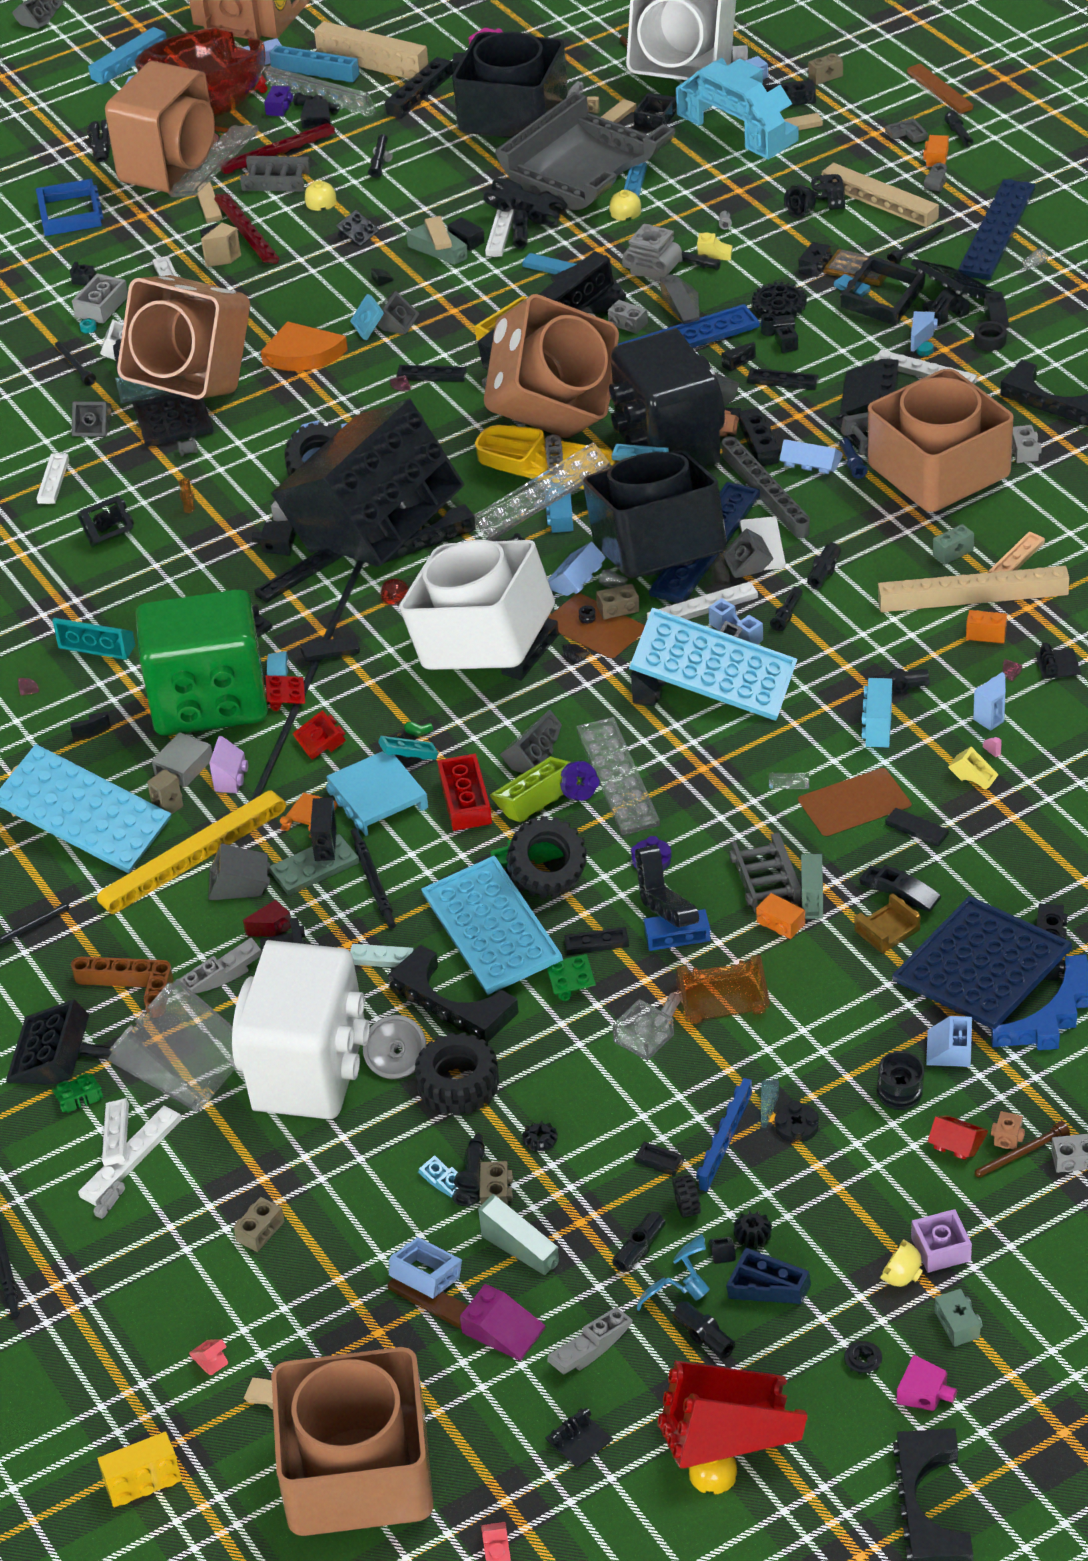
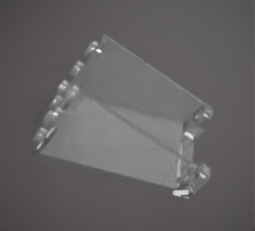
M177 979L173 984L168 982L147 1007L150 1011L147 1014L143 1012L136 1019L135 1023L137 1025L135 1027L130 1025L110 1048L112 1054L107 1059L175 1100L199 1112L236 1069L232 1051L233 1026Z

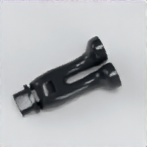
M107 120L101 121L102 139H99L100 125L97 121L91 122L87 127V135L92 139V152L96 162L107 161L109 157L110 136Z
M479 1133L475 1134L474 1138L469 1141L464 1157L465 1171L458 1172L454 1177V1185L458 1189H455L452 1199L457 1205L463 1207L473 1205L479 1198V1172L481 1162H484L485 1154L483 1136Z

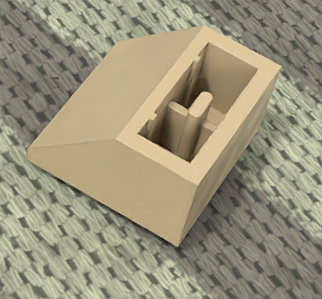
M221 223L201 238L205 266L207 267L231 264L241 256L238 232L235 227Z

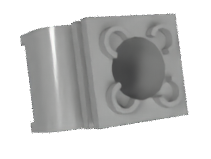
M643 224L629 240L631 245L622 256L623 267L629 268L631 275L646 276L660 282L661 278L669 275L676 264L682 261L681 247L677 243L672 242L674 240V236H672L674 231L650 224Z

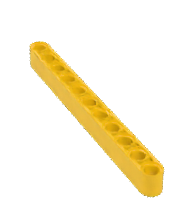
M272 790L263 793L102 889L97 895L98 903L111 914L121 911L217 853L221 843L230 845L279 816L286 809V802Z

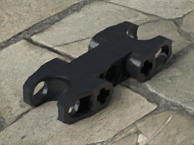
M502 178L493 179L491 189L485 191L483 199L487 204L504 212H508L511 209L516 211L524 210L528 213L531 221L552 227L559 224L560 215L566 213L568 205L564 200L552 194L541 193L536 195L523 190L519 183ZM496 183H500L503 186V189L498 188L496 186ZM488 195L496 197V200H490ZM555 204H560L563 209L556 208ZM548 216L554 217L555 221H550Z

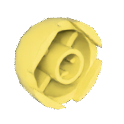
M317 180L305 190V203L307 208L311 210L321 211V208L324 207L327 210L336 204L335 190L331 184L325 181Z
M621 190L614 194L609 203L611 216L616 220L626 221V218L631 217V220L637 218L641 214V201L636 193Z
M903 1239L899 1249L894 1252L884 1268L880 1279L898 1287L906 1286L911 1280L916 1282L923 1272L920 1269L922 1262L921 1254L917 1248Z

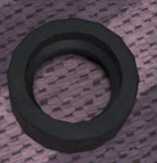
M986 321L975 327L974 343L978 348L994 351L1006 345L1007 329L1003 324L996 321ZM991 334L996 335V337H985L984 335Z

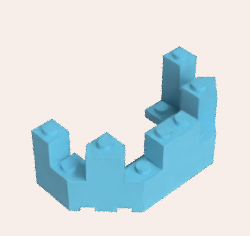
M722 57L697 71L693 76L676 87L678 116L700 126L704 123L703 111L711 106L719 108L744 121L745 148L766 159L772 158L799 141L798 127L785 122L780 114L782 110L792 104L782 86L779 85L767 92L762 85L763 69L742 59L727 65Z

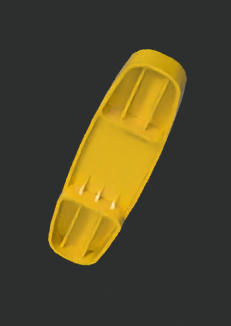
M494 425L484 429L475 441L478 461L483 465L540 481L584 489V477L610 469L619 462L618 460H612L613 451L561 441L564 471L559 475H552L548 472L544 433L540 429Z

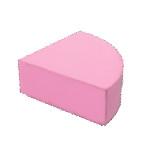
M997 737L989 738L984 741L983 748L994 757L1001 755L1002 740Z

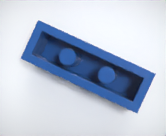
M705 909L698 910V923L680 928L675 927L661 916L644 919V933L649 951L710 941V925Z

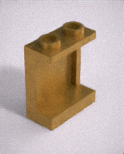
M895 894L889 895V903L870 916L866 917L862 913L855 916V932L883 954L920 930L921 918L919 913L909 907L903 899L898 898Z

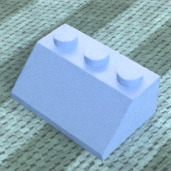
M784 439L780 461L787 467L795 468V465L802 466L801 469L812 471V468L819 469L818 472L829 474V471H836L843 453L836 448Z
M592 541L571 553L550 576L548 582L551 591L566 596L573 592L577 594L584 588L582 584L587 583L593 577L592 573H595L602 567L601 563L606 557Z

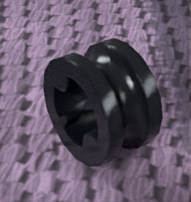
M587 605L579 609V620L582 623H592L595 621L594 607Z

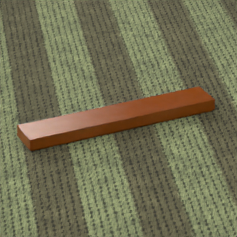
M919 63L907 68L909 75L959 114L973 109L971 102Z

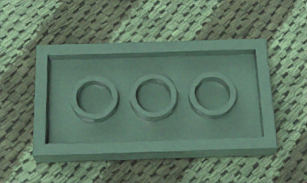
M338 834L336 837L335 860L315 861L313 847H310L271 865L269 871L287 895L290 896L358 864L359 857L342 836Z

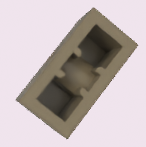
M831 53L808 62V78L810 80L813 79L816 85L843 76V59L836 53Z
M164 769L147 781L151 803L171 813V815L183 807L182 793L179 786L180 781L174 773Z

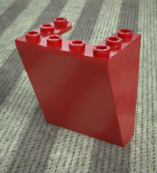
M676 1360L673 1369L669 1370L668 1382L670 1384L668 1391H665L663 1395L664 1409L663 1413H660L658 1416V1427L679 1468H688L802 1440L808 1415L805 1410L795 1409V1411H787L785 1409L787 1395L782 1394L783 1386L787 1383L785 1376Z

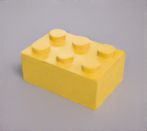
M166 1431L97 1458L113 1507L125 1505L132 1500L148 1496L155 1491L171 1487L182 1481L176 1455Z

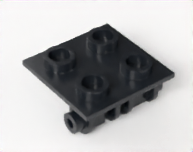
M357 210L353 211L336 225L339 229V238L342 239L348 236L360 247L380 231L378 227Z
M1043 643L1040 647V652H1035L1043 679L1081 675L1073 648L1052 650L1050 644Z
M580 1408L578 1413L569 1417L567 1421L562 1422L560 1427L552 1430L551 1434L545 1438L576 1468H579L613 1441L612 1437L589 1418L591 1412L588 1408Z

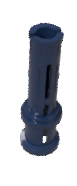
M843 438L845 443L840 440L839 445L848 459L847 465L851 469L853 477L858 479L864 477L867 474V467L863 464V459L856 454L850 439Z

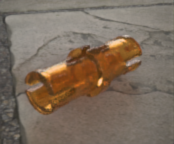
M182 478L178 481L181 491L179 494L180 499L183 502L184 512L191 513L195 510L193 503L194 493L191 490L190 480Z

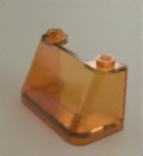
M761 955L750 956L751 961L745 962V964L744 961H739V964L704 970L693 968L692 972L688 971L687 966L678 967L675 978L685 1020L690 1021V1024L701 1023L703 1019L753 1012V1014L766 1012V1009L770 1006Z

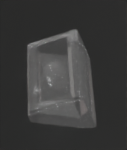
M769 773V789H809V773Z

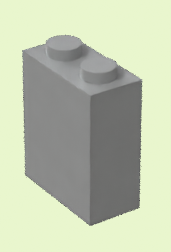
M179 732L152 760L154 775L166 769L179 778V785L187 787L210 763L212 757L211 745Z

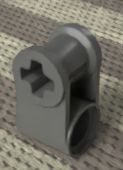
M936 163L933 165L925 178L924 189L937 192L942 191L947 181L945 176L947 166L945 164Z

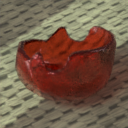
M398 578L389 579L381 586L380 599L387 604L398 605L405 597L409 587L403 580Z

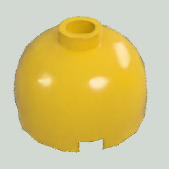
M734 1456L689 1467L690 1481L696 1489L703 1493L714 1491V1494H720L728 1491L735 1484L737 1476V1463Z

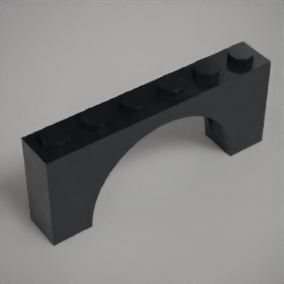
M1021 360L1001 381L1000 396L1088 426V394L1076 397H1063L1045 392L1034 382L1037 376L1036 364Z
M419 945L388 974L389 987L394 993H399L410 1002L423 1007L427 1012H431L441 1020L451 1023L458 1030H463L470 1035L477 1036L479 1040L483 1039L487 1043L519 1013L517 998L503 990L484 1000L468 1003L450 1001L439 996L429 985L431 976L438 968L437 953L423 945Z
M956 1429L897 1432V1442H893L894 1457L898 1456L899 1462H895L896 1477H901V1483H898V1496L904 1500V1504H900L901 1519H906L907 1524L903 1525L904 1540H909V1546L905 1548L906 1560L973 1561L970 1533L950 1531L938 1526L922 1512L915 1497L918 1485L931 1471L947 1464L958 1463Z

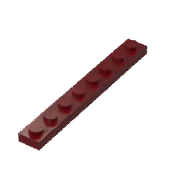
M326 123L217 163L218 170L224 174H229L235 169L246 168L247 156H275L279 153H286L292 148H300L303 144L316 142L319 138H327L330 134L335 133L334 126Z
M216 194L214 200L261 260L267 263L278 264L280 258L257 231L256 227L253 226L250 219L245 216L232 197L228 194Z

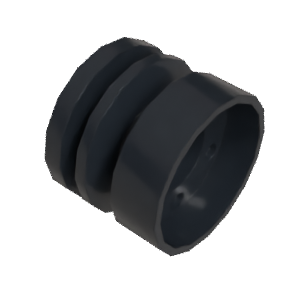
M907 1051L888 1053L881 1059L878 1065L877 1096L886 1107L894 1110L910 1109L920 1102L923 1095L924 1065L915 1054Z

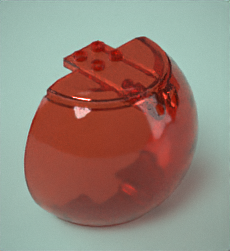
M223 28L201 29L179 34L155 43L138 55L135 65L137 71H139L148 62L156 61L204 72L207 80L210 106L214 117H218L240 106L256 88L265 65V46L263 41L248 37L250 50L235 46L232 31Z

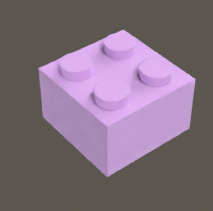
M955 1209L912 1220L911 1238L921 1254V1259L927 1273L971 1261L972 1243Z

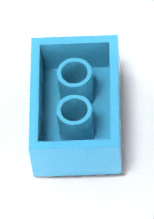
M869 678L868 686H864V698L867 699H863L864 712H862V724L866 725V727H862V739H866V747L889 748L892 679Z

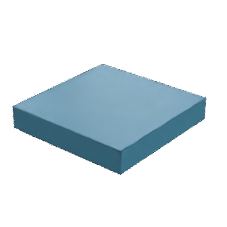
M367 294L350 322L362 339L368 340L384 312L375 299Z

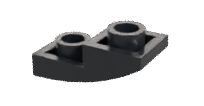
M108 712L90 714L89 720L70 723L73 741L89 739L111 729Z

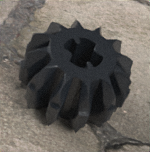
M749 1210L747 1215L741 1213L739 1219H735L733 1234L737 1238L739 1245L745 1244L746 1248L754 1246L757 1249L758 1245L765 1246L766 1241L770 1240L772 1224L771 1221H768L767 1215L761 1216L759 1211L752 1214Z

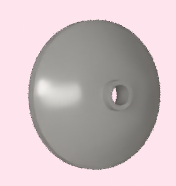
M401 1015L384 1017L370 1028L368 1042L363 1046L365 1061L373 1072L383 1078H404L415 1071V1061L420 1051L426 1048V1038L420 1026L412 1019ZM401 1047V1052L396 1054L395 1050Z

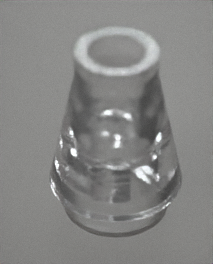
M1043 248L1036 249L1026 259L1022 260V264L1025 269L1045 264L1048 260V255Z
M603 569L599 584H603V587H620L627 584L628 578L610 569Z

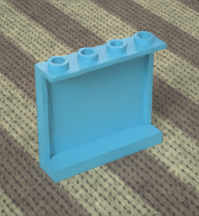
M383 751L327 776L328 784L326 789L329 795L335 797L338 806L344 808L349 819L352 818L356 828L361 830L365 836L368 835V825L416 804L421 811L428 808L427 793L395 755H388Z

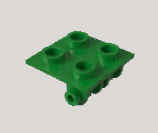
M587 954L563 959V961L547 968L554 995L558 994L562 1001L570 999L571 991L596 986Z
M92 1073L82 1074L73 1081H64L51 1088L60 1103L61 1111H66L67 1113L77 1109L74 1099H76L78 1107L82 1108L79 1097L82 1096L85 1106L88 1105L85 1095L89 1104L100 1101V1098L103 1097L101 1086Z

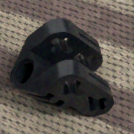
M819 175L812 178L811 186L816 199H828L829 210L845 209V189L840 175Z
M946 288L935 301L930 300L923 303L922 308L923 312H935L934 319H938L937 326H941L948 322L949 310L959 318L968 315L970 302L951 288Z

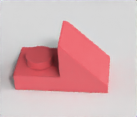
M222 1339L206 1340L189 1352L190 1356L209 1375H213L228 1364L222 1352L226 1348Z
M506 1523L481 1525L486 1561H511Z

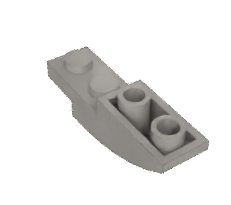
M251 937L218 960L215 956L211 957L179 980L189 994L217 988L248 972L249 970L246 966L259 958L262 951Z
M615 1307L584 1326L581 1335L548 1354V1362L563 1375L574 1368L580 1371L607 1351L630 1327L633 1320L619 1308Z

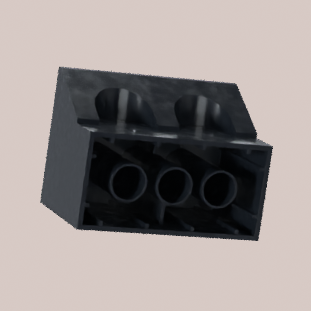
M409 398L356 415L279 485L271 495L309 553L329 548L332 552L379 567L465 484L446 456L442 446L427 426L423 416Z

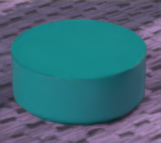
M84 319L79 324L80 330L83 333H92L97 329L96 321L93 319Z
M924 341L916 349V352L920 356H929L934 352V345L931 342Z

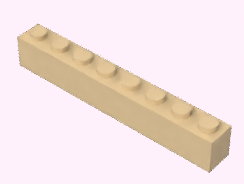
M832 163L822 171V175L838 174L842 177L845 195L926 228L939 217L938 204L836 163Z

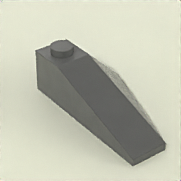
M27 0L21 3L12 14L20 25L39 29L49 23L64 0Z
M667 275L665 278H661V297L683 324L700 320L699 295L695 288L676 275Z
M548 710L500 753L501 757L511 770L525 773L549 758V755L553 753L554 749L552 747L558 738L562 724L553 712Z

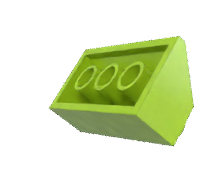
M549 757L490 794V797L509 819L518 822L525 821L531 814L541 811L545 805L557 801L563 795L560 787L563 777L561 772L570 762ZM577 777V780H578V781H577L576 784L578 785V784H580V781H579V778Z

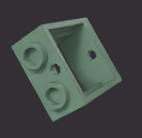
M801 854L802 909L805 910V919H823L822 854Z

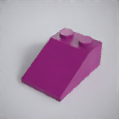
M484 1284L460 1315L463 1334L519 1361L524 1358L546 1328L541 1321L506 1293L487 1284Z

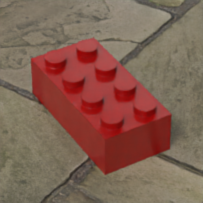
M476 753L437 760L439 779L453 831L492 824L491 807Z

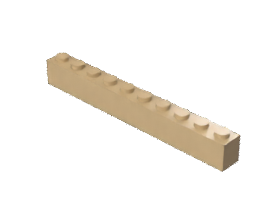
M1066 566L878 583L880 612L1064 596L1069 593V574Z

